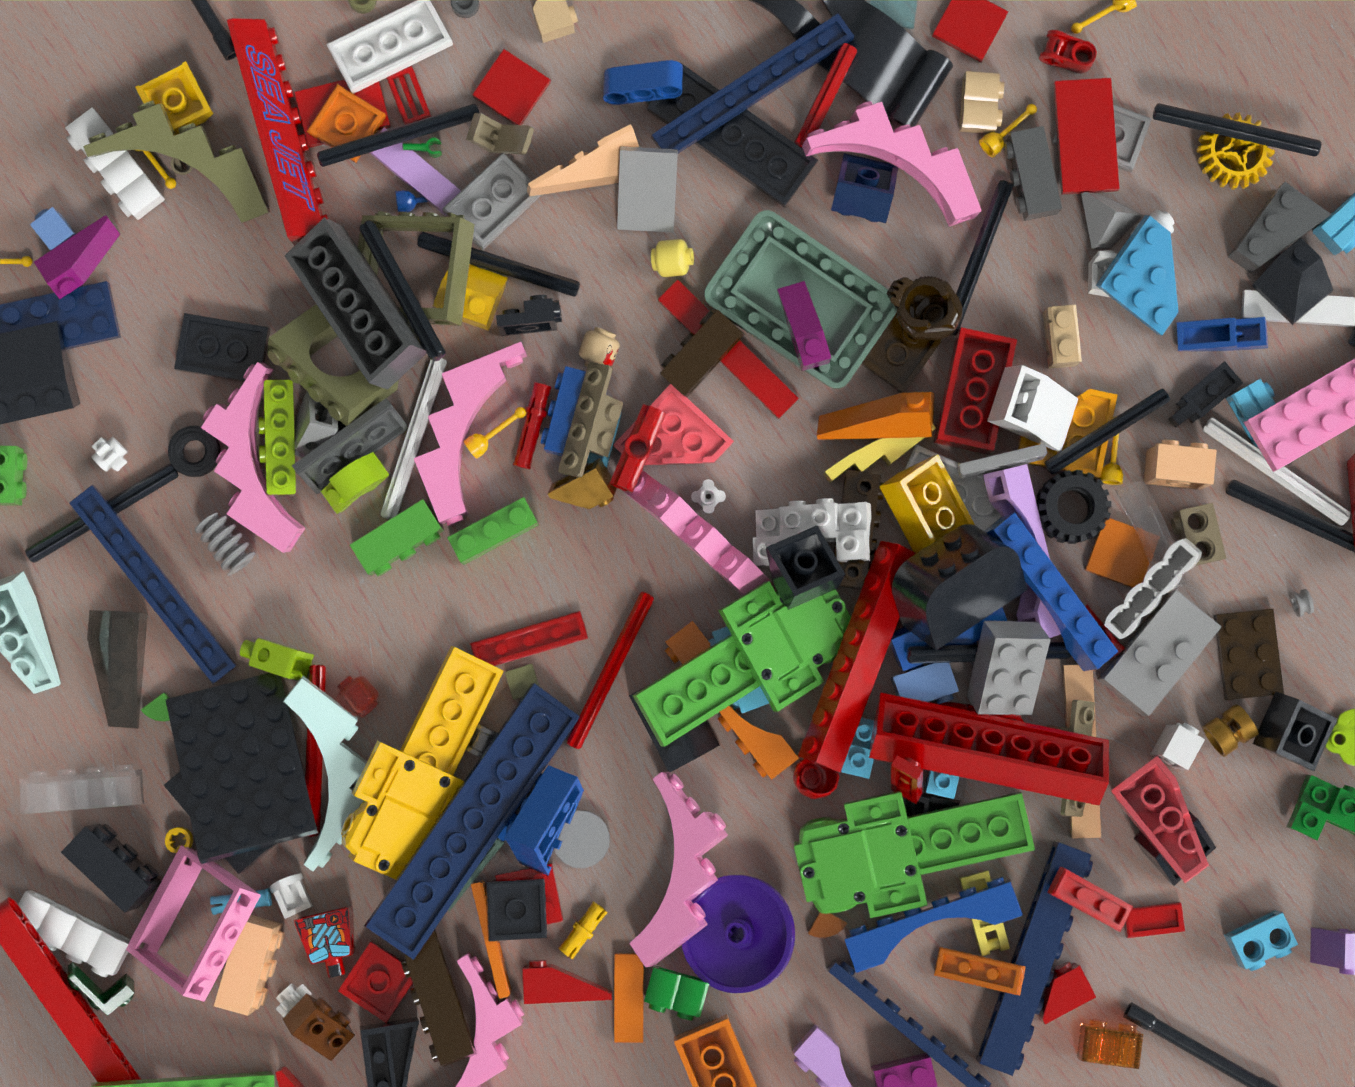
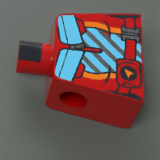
M353 906L295 919L296 929L310 963L325 962L328 978L344 975L345 969L342 957L355 953Z

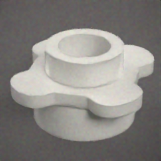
M710 479L704 480L702 487L691 495L692 501L699 503L707 514L713 513L714 507L719 502H723L726 497L725 492L719 491ZM707 494L711 495L710 499L706 498Z

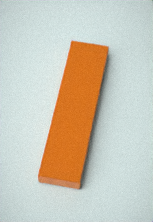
M476 881L471 884L498 997L501 999L508 997L512 989L500 941H488L485 881Z

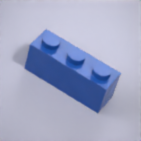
M565 366L564 373H558L555 383V389L559 390L557 400H551L548 410V417H552L549 428L544 427L541 444L545 445L544 450L546 453L558 456L563 455L586 371Z

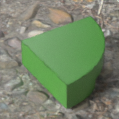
M163 693L142 708L141 711L153 720L170 721L165 700L170 697L167 693Z

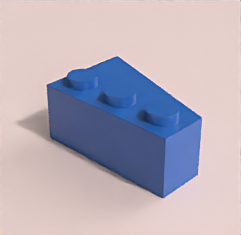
M548 765L544 773L535 782L533 791L522 802L518 816L508 825L505 839L519 864L549 875L552 867L547 864L554 848L559 850L563 841L558 840L562 828L565 823H571L584 792L577 776Z

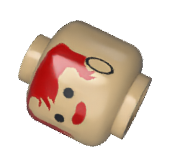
M595 327L594 331H587L579 349V356L586 360L584 366L588 367L590 362L612 366L620 347L619 341L615 339L616 334Z

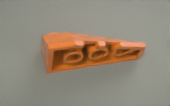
M932 392L899 393L820 415L817 440L932 437L935 395Z

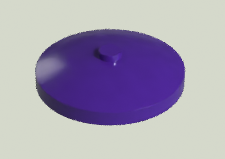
M728 875L717 878L718 880L692 900L693 904L697 903L705 912L706 917L704 919L708 925L682 944L685 958L694 973L702 981L709 983V986L727 993H747L759 990L778 978L791 959L795 945V925L792 913L781 894L761 879L747 875Z

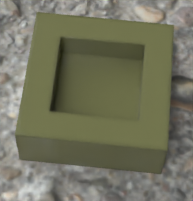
M533 664L505 672L513 700L523 697L532 683L540 687Z

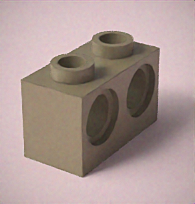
M1213 503L1173 513L1174 518L1171 519L1174 534L1179 535L1180 540L1187 538L1194 545L1199 542L1206 548L1205 556L1203 558L1200 557L1195 566L1227 559ZM1190 515L1196 516L1199 520L1197 530L1190 528L1188 525V517Z

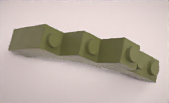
M154 101L139 105V112L133 114L137 123L136 126H133L131 122L115 128L117 133L106 137L105 133L95 135L88 139L90 144L83 146L87 156L91 158L113 151L143 150L158 152L179 159L199 170L221 190L232 204L241 223L270 212L244 149H236L235 145L219 150L220 156L216 157L204 127H196L194 123L179 128L180 134L176 135L163 104L155 105Z

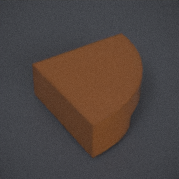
M819 912L808 934L819 938L831 937L843 930L847 922L832 913L824 914Z

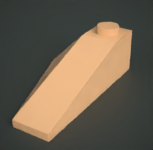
M631 124L597 142L598 146L592 152L581 151L574 155V158L568 163L569 166L564 168L563 165H558L528 183L527 193L529 196L619 183L620 147H639Z

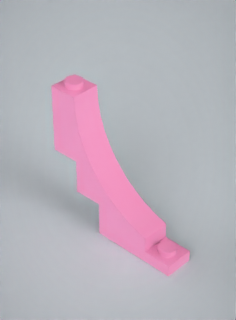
M522 342L442 373L454 406L428 416L440 448L414 458V461L439 523H447L448 527L464 521L462 516L468 514L462 493L460 473L464 447L463 441L466 439L469 428L483 404L506 382L501 367L505 365L507 368L515 367L523 363L522 359L527 357Z

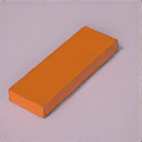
M939 947L934 976L1020 996L1026 966Z
M615 953L614 1043H643L644 964L636 953Z

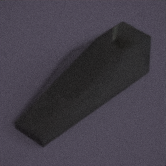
M89 610L87 641L108 727L139 728L148 614Z

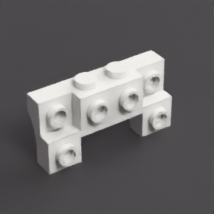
M824 498L817 499L816 504L806 505V501H790L789 506L779 507V509L756 510V537H753V563L758 568L769 566L766 547L814 526L819 527L827 542L836 541L838 561L847 562V560L858 559L868 561L870 560L869 531L871 504L867 502L837 504L834 503L833 499Z

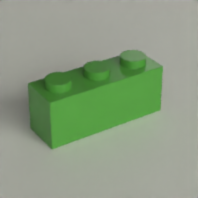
M523 497L447 538L460 563L465 565L539 526L526 499Z
M422 499L350 544V547L367 574L371 576L376 574L379 577L392 569L390 564L400 558L403 562L417 553L415 548L423 543L429 546L441 538L439 533L443 532L444 529L427 502Z

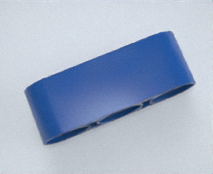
M665 60L608 68L604 72L603 100L609 104L621 105L678 97L682 94L683 65L677 61Z

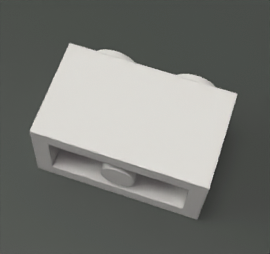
M1180 723L1166 725L1150 755L1153 757L1158 756L1162 762L1174 769L1189 770L1205 739L1198 736L1200 732L1198 729L1187 723H1183V725Z

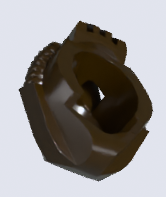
M920 276L914 281L907 277L893 281L886 293L898 311L896 318L899 325L913 339H944L955 331L962 319L963 310L958 296L948 281H943V279L936 276Z

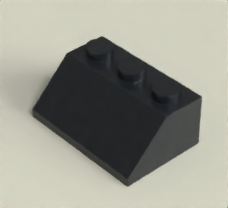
M640 690L629 695L669 773L720 746L707 720L665 747L660 746L633 697Z

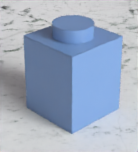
M53 207L39 212L34 218L35 221L30 224L50 250L76 234L64 217Z

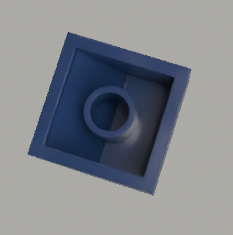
M844 153L831 211L838 212L844 216L852 215L865 218L870 222L886 223L894 196L898 167L893 164Z

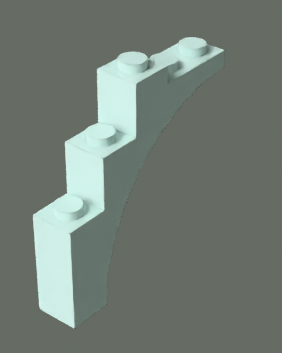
M302 676L284 698V702L301 717L314 735L323 755L328 776L329 800L325 821L316 843L304 860V865L311 871H314L317 866L323 868L332 856V853L329 851L335 843L342 844L341 830L346 818L364 802V800L351 794L354 789L351 785L357 783L367 761L342 743L343 739L349 741L359 727L355 725L358 718Z

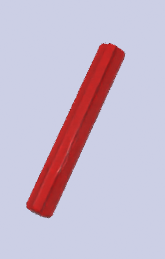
M847 43L841 45L794 141L799 147L802 148L809 133L820 128L857 53V49Z

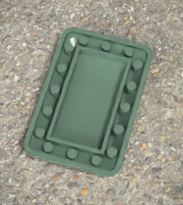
M770 210L761 211L751 221L706 286L704 291L706 303L714 310H719L731 322L800 368L777 289L805 281L831 354L829 364L808 369L805 372L832 389L843 388L851 380L897 313L896 307L886 294L889 289L775 212Z

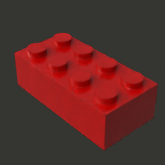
M963 327L959 329L954 343L933 443L987 455L994 451L999 426L988 422V418L1005 367L1012 366L1017 339Z

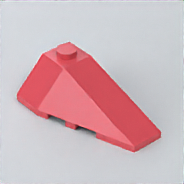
M1158 756L1111 790L1118 804L1184 883L1209 866L1177 779Z

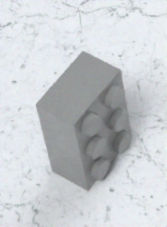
M984 621L967 692V698L977 714L1032 715L1051 640L1039 622Z

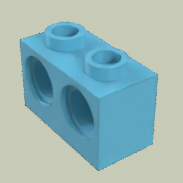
M1277 910L1224 934L1238 966L1244 969L1249 968L1250 971L1265 966V960L1271 957L1282 958L1292 952L1291 948L1298 945L1283 912ZM1278 928L1281 934L1280 939L1272 944L1269 938L1270 933ZM1252 941L1255 946L1254 952L1246 956L1243 952V947L1247 942Z

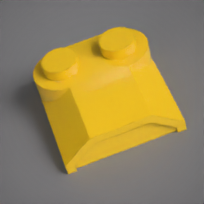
M186 61L157 78L135 87L143 103L154 101L155 105L163 104L176 135L180 134L179 128L191 123L198 126L206 122L214 114Z

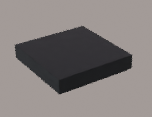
M545 879L486 882L489 942L547 938Z

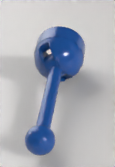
M395 191L398 212H410L417 203L428 202L424 197L416 198L410 191Z

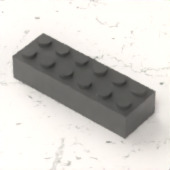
M323 218L285 255V258L370 384L388 390L427 354L414 329L342 225Z

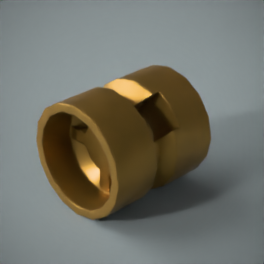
M1238 704L1224 711L1222 719L1216 717L1202 726L1208 741L1223 757L1236 750L1238 742L1246 743L1258 735L1254 722Z

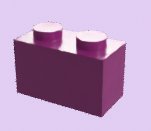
M927 1053L871 1066L876 1087H938L931 1057Z

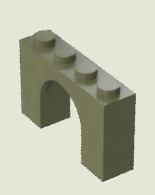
M316 304L268 338L267 355L275 365H280L288 373L293 382L303 386L314 401L320 402L327 408L335 420H340L345 426H348L397 391L399 380L387 390L370 384L361 370L352 375L342 377L328 375L320 371L313 364L311 356L336 338L337 334Z

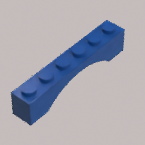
M1016 513L999 518L985 530V532L1009 546L1018 554L1025 582L1031 587L1051 614L1063 637L1066 649L1083 671L1099 669L1118 652Z
M999 877L986 882L987 887L976 891L975 886L958 892L960 895L958 898L949 900L948 896L931 901L932 907L923 910L919 907L903 911L905 916L894 919L893 915L881 918L876 921L877 926L866 929L865 925L850 929V935L846 936L844 940L856 973L884 964L891 951L904 937L930 922L946 918H970L997 925L1023 916L1011 880L1004 881L1003 877Z

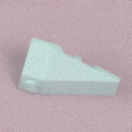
M23 571L0 579V652L11 663V669L35 694L59 686L61 682L36 596Z

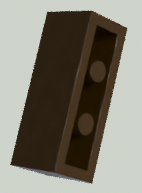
M719 310L715 313L709 311L699 324L702 327L695 335L690 332L680 343L683 348L675 356L671 353L661 364L664 369L660 374L685 397H688L745 335Z

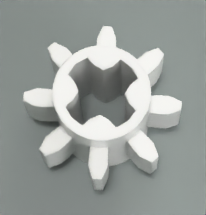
M101 437L92 445L95 453L91 457L104 471L107 472L112 467L118 472L127 463L123 456L128 451L114 437H111L108 441Z
M291 983L276 997L280 1003L276 1010L284 1018L306 993L309 995L312 993L303 984L296 988Z

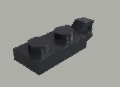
M1224 361L1180 398L1176 403L1179 410L1168 420L1176 428L1187 418L1191 423L1201 419L1243 384V382Z

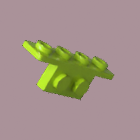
M265 380L264 417H258L259 434H264L265 445H259V462L265 463L267 494L294 495L296 493V475L292 467L295 464L293 381Z

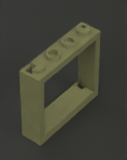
M378 211L375 215H362L361 225L367 220L374 222L382 237L383 231L453 232L443 308H421L431 325L461 326L475 224L465 220L464 215H455L453 213H447V217H440L439 214L423 212L422 216H415V214L409 212H398V216H391L390 213ZM360 232L358 249L375 274L378 275L379 265ZM399 307V309L401 310V312L403 313V315L405 316V318L408 320V318H407L406 314L404 313L402 307Z

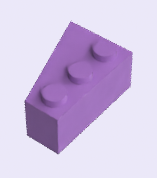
M1311 927L1310 962L1339 968V973L1355 975V931H1349V929L1332 931Z

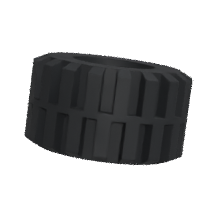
M1068 470L1057 474L1043 484V487L1037 493L1038 499L1036 504L1042 529H1045L1046 535L1049 538L1054 537L1057 539L1056 542L1076 544L1093 538L1099 531L1104 529L1106 526L1105 522L1109 520L1111 513H1108V509L1112 505L1111 501L1107 499V496L1110 495L1108 489L1104 490L1101 485L1104 483L1100 479L1096 481L1093 478V474H1084L1083 470ZM1074 491L1085 499L1087 515L1082 522L1072 524L1061 517L1058 512L1057 503L1062 493Z

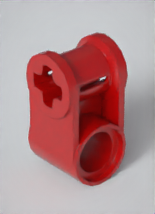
M1049 30L1047 32L1048 41L1044 52H1041L1039 55L1040 61L1047 65L1061 67L1079 74L1086 73L1091 69L1097 55L1096 47L1091 42L1070 36L1058 30ZM1055 45H1057L1056 52L1053 51ZM1084 53L1088 56L1089 60L1081 62L1076 58L1075 54Z

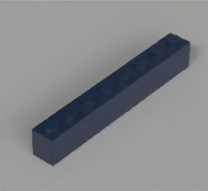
M1056 841L1053 842L1010 962L1026 966L1021 994L1019 996L1000 991L976 1057L980 1064L1013 1076L1015 1069L1019 1070L1024 1060V1054L1021 1053L1024 1043H1029L1032 1038L1034 1026L1031 1024L1034 1015H1039L1042 1010L1044 998H1041L1044 987H1049L1052 982L1054 971L1051 968L1054 959L1058 960L1064 946L1061 943L1064 931L1069 932L1073 922V916L1070 915L1073 907L1047 892L1060 867L1082 878H1087L1093 866V861L1090 860L1091 854Z

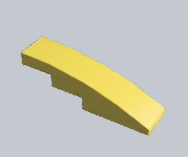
M933 424L932 432L936 429V427L934 426V424ZM926 437L879 439L848 455L826 470L823 475L831 483L853 466L856 471L864 472L880 458L890 466Z

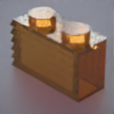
M1090 1019L1089 1024L1081 1023L1077 1052L1079 1060L1139 1069L1144 1034L1136 1030V1025L1119 1023L1118 1028L1107 1026V1021Z

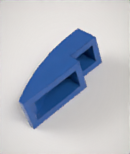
M1265 317L1177 322L1178 351L1268 348L1267 320Z

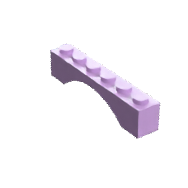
M1027 464L983 474L989 502L1002 517L1016 513L1049 558ZM1026 583L1028 590L1021 594L1017 611L1018 622H1039L1049 638L1060 635L1059 628L1051 614Z
M815 1024L792 1049L793 1054L796 1056L793 1061L803 1071L807 1072L810 1069L818 1076L815 1081L821 1087H852L843 1069L837 1043Z

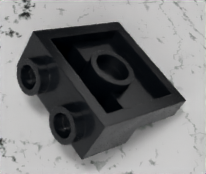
M547 295L530 296V300L524 301L525 312L520 313L519 309H507L502 311V315H496L497 328L501 336L558 331L557 323L562 322L559 300L547 298Z

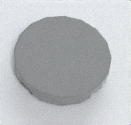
M575 811L571 823H565L558 840L563 842L559 850L555 849L556 855L565 864L574 868H587L596 865L604 858L609 848L610 833L607 825L600 816L590 811Z

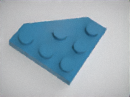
M1145 215L1096 286L1157 335L1164 334L1179 311L1171 232L1151 216Z

